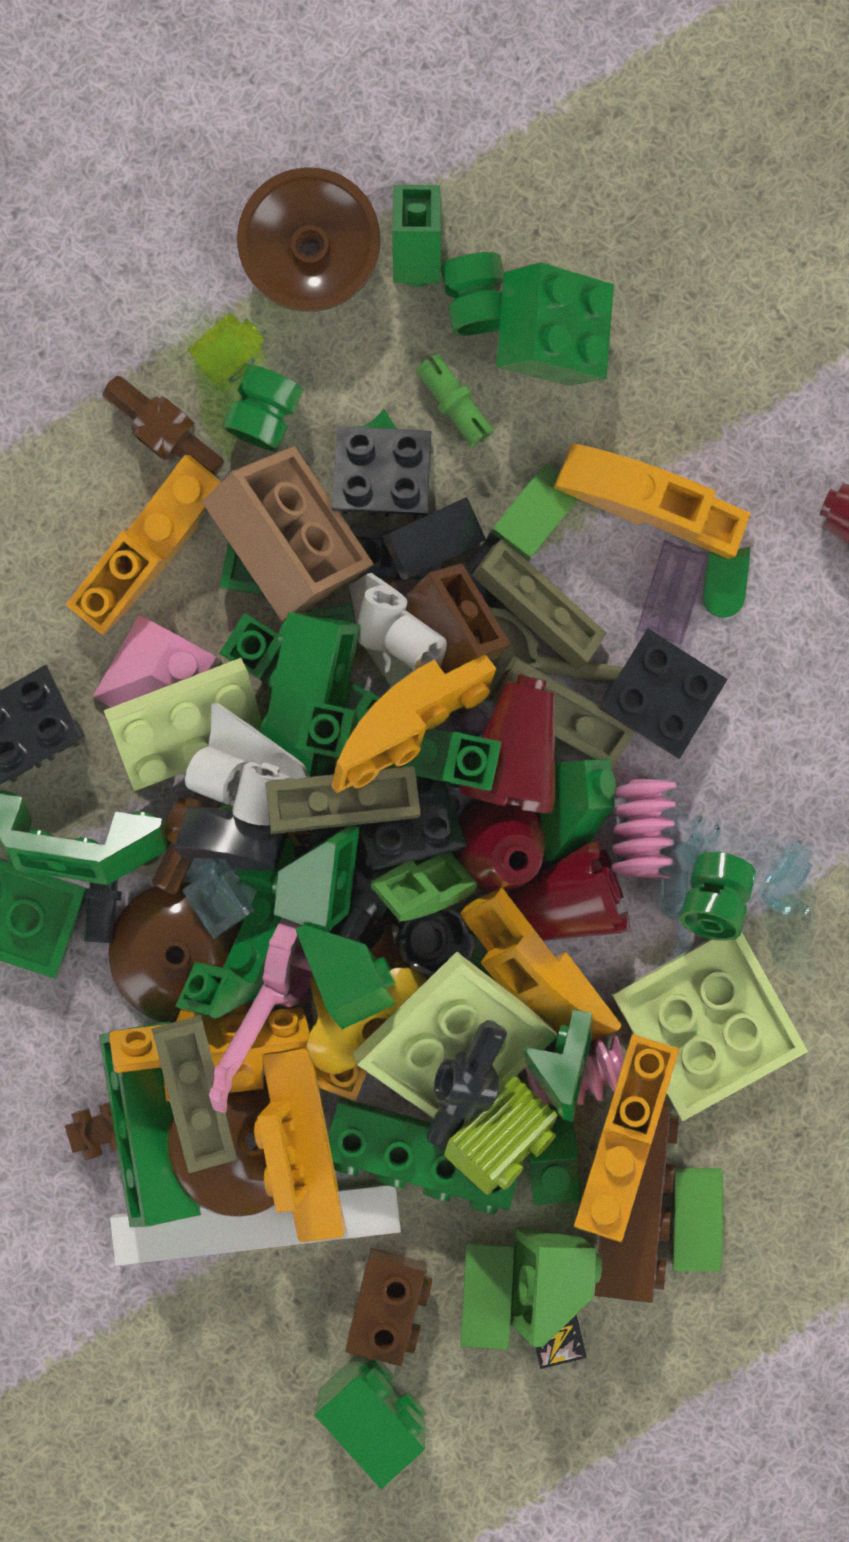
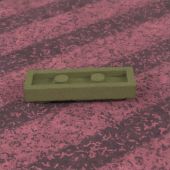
M503 538L491 547L472 574L479 583L576 670H579L589 662L607 633Z
M513 656L489 698L497 703L506 683H517L518 675L546 680L545 690L555 692V737L596 760L611 759V768L613 769L635 734V731L599 709L600 705Z
M414 766L382 769L367 785L360 788L350 786L339 793H336L331 786L334 775L269 781L265 783L271 834L419 818L421 815Z
M201 1016L151 1028L188 1173L237 1160L226 1113L213 1110L209 1093L214 1084L215 1069Z

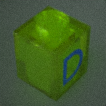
M230 312L187 350L196 365L222 394H225L242 379L248 364L258 365L265 359L263 349L260 346L265 339L247 318L240 323Z

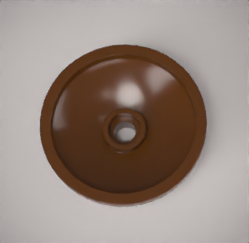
M296 168L273 176L264 182L249 198L238 224L237 248L247 277L264 297L290 310L318 312L337 307L350 300L371 278L380 253L379 222L367 196L346 177L322 168ZM308 242H314L320 247L319 251L313 256L305 255L302 252L303 246Z
M183 882L176 894L168 893L154 886L129 902L114 924V944L109 943L108 951L113 980L122 996L137 1011L159 1022L169 1021V1024L176 1022L181 1010L175 1006L195 962L223 968L244 921L236 908L223 895L207 886ZM172 946L181 947L185 953L184 960L179 964L171 962L168 958V950Z
M263 1075L264 1089L228 1093L226 1117L237 1160L188 1173L174 1115L172 1116L167 1145L173 1174L187 1196L196 1204L212 1213L229 1217L250 1216L263 1212L275 1205L273 1197L267 1195L264 1185V1171L267 1167L264 1149H259L257 1144H255V1147L250 1150L245 1144V1138L249 1132L255 1137L254 1127L256 1120H258L257 1117L270 1104L265 1075Z

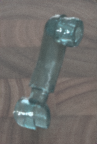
M702 815L692 820L690 826L692 834L686 842L681 841L668 856L673 859V864L660 868L661 874L671 878L659 879L658 905L662 913L671 919L680 918L685 896L689 891V869L700 855L698 853L704 844H711L716 841L720 835L718 822L715 824L714 830L710 835L700 836L697 834V827L703 820Z

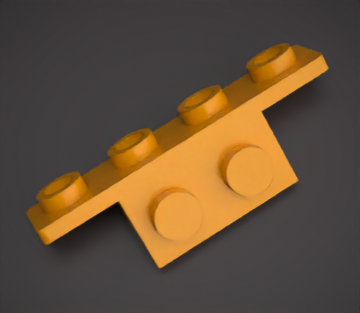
M303 1008L280 1009L270 1012L243 1063L232 1077V1086L229 1093L264 1089L263 1054L307 1047L310 1032ZM246 1014L202 1020L214 1069L216 1065H219ZM162 1025L110 1032L109 1038L114 1071L121 1073L161 1067L151 1028ZM164 1080V1091L167 1102L170 1101Z
M307 1047L266 1053L263 1056V1066L270 1104L259 1114L254 1127L256 1144L259 1149H264L267 1164L264 1171L266 1193L269 1197H273L276 1213L292 1211L297 1238L300 1242L341 1238L346 1233V1226L314 1064Z

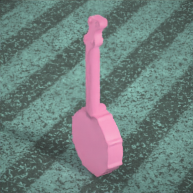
M282 918L273 937L270 939L262 978L264 984L219 1065H216L214 1070V1084L210 1089L209 1097L215 1111L226 1113L227 1096L231 1090L232 1077L243 1063L273 1006L276 1004L287 1007L297 1006L306 1002L312 992L310 980L314 976L295 930L302 926L301 924Z

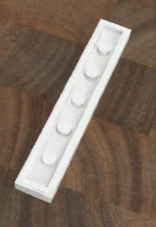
M382 1183L338 1188L346 1233L341 1238L300 1242L298 1240L292 1211L276 1213L275 1205L258 1214L242 1217L218 1215L200 1206L201 1215L149 1227H129L127 1213L112 1215L110 1223L115 1266L400 1233L401 1225L397 1191L395 1187Z

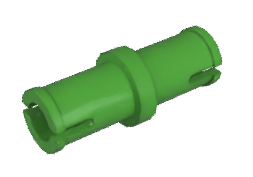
M440 354L433 355L431 357L433 363H430L427 359L415 372L438 401L437 409L443 417L449 416L467 441V445L470 448H474L479 445L477 440L480 439L483 443L494 433L495 429L493 426H490L472 401L473 393L469 387L461 386Z

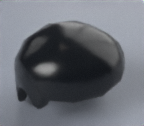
M445 908L420 918L401 921L396 945L404 964L416 973L429 979L456 952L470 961L475 939L467 930L462 915L452 909Z

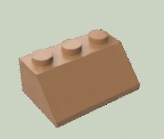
M295 446L232 471L202 501L282 622L286 620L287 612H302L314 606L374 565L339 511H332V501Z

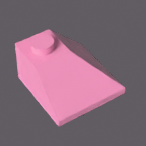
M138 615L94 693L93 698L109 707H114L218 667L222 661L177 634Z

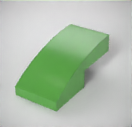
M548 463L542 467L491 532L497 538H503L528 561L531 560L578 500L554 488L559 472Z
M452 853L436 855L418 866L413 861L403 863L371 881V888L399 921L420 918L445 909L474 894L477 881Z
M675 1168L671 1203L673 1216L671 1263L673 1271L721 1272L723 1240L722 1169Z
M466 1244L460 1348L508 1351L514 1247Z

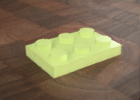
M241 658L103 710L133 791L187 771L188 765L197 751L209 746L212 703H219L260 732L262 719L247 669Z

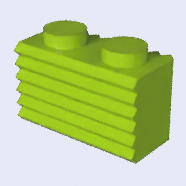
M513 1077L497 1093L496 1100L488 1111H478L477 1115L470 1119L448 1141L444 1156L486 1195H489L498 1185L505 1190L522 1172L524 1167L519 1163L530 1153L538 1157L551 1144L556 1136L552 1132V1128L558 1115L555 1110L549 1108L547 1103H543L540 1097L535 1096L534 1092L529 1090L526 1084L521 1083L519 1078Z

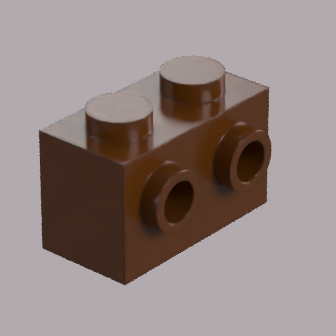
M463 563L428 573L405 596L407 600L406 611L446 639V652L440 667L445 674L484 654L492 662L511 645Z
M370 1248L345 1352L401 1367L405 1352L414 1354L421 1325L413 1323L417 1305L426 1307L433 1278L425 1276L426 1262Z

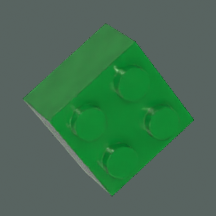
M542 262L504 272L496 367L567 386L607 379L614 284Z
M356 1355L319 1389L314 1416L380 1489H383L425 1450L426 1426L425 1420L422 1417L426 1415V1412L412 1394L406 1392L402 1396L390 1383L394 1377L383 1362Z

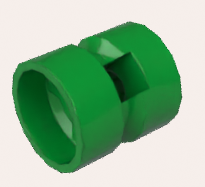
M478 252L462 255L441 265L445 295L454 298L448 305L452 334L472 336L498 331L502 292L499 291V288L504 278L501 255L494 252Z
M248 364L237 389L242 399L232 401L221 428L240 440L267 451L277 452L288 428L283 418L284 416L294 414L304 389L281 374L261 366Z
M701 853L696 858L690 878V887L692 889L686 893L681 910L680 922L692 933L704 938L719 941L737 939L741 935L747 913V906L744 903L750 900L756 879V870L752 864L728 853Z

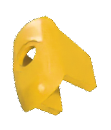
M411 968L392 969L396 984L389 987L396 1005L342 1030L327 1012L313 977L310 980L318 1013V1020L311 1030L307 1042V1050L313 1064L321 1071L330 1074H339L357 1066L353 1052L428 979Z

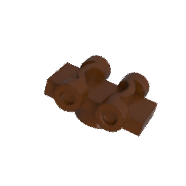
M110 1102L98 1105L101 1114L91 1116L89 1108L71 1114L73 1123L66 1124L65 1129L72 1153L82 1151L84 1160H89L103 1154L100 1145L110 1143L112 1152L117 1151Z

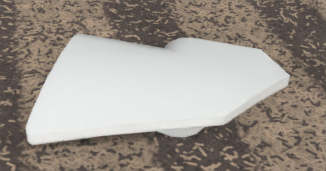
M373 573L367 574L349 585L356 624L360 625L357 641L366 648L391 688L410 673L432 660H435L439 667H441L447 647L446 639L406 611L407 600L401 593Z
M212 703L209 746L197 751L191 759L186 771L185 783L186 787L194 792L221 803L232 805L233 815L242 821L256 825H270L265 783L269 781L307 778L310 776L301 761L219 703Z

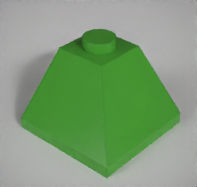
M515 1227L510 1324L533 1347H543L594 1298V1283H598L601 1279V1257L599 1253H596L597 1248L583 1238L531 1228Z

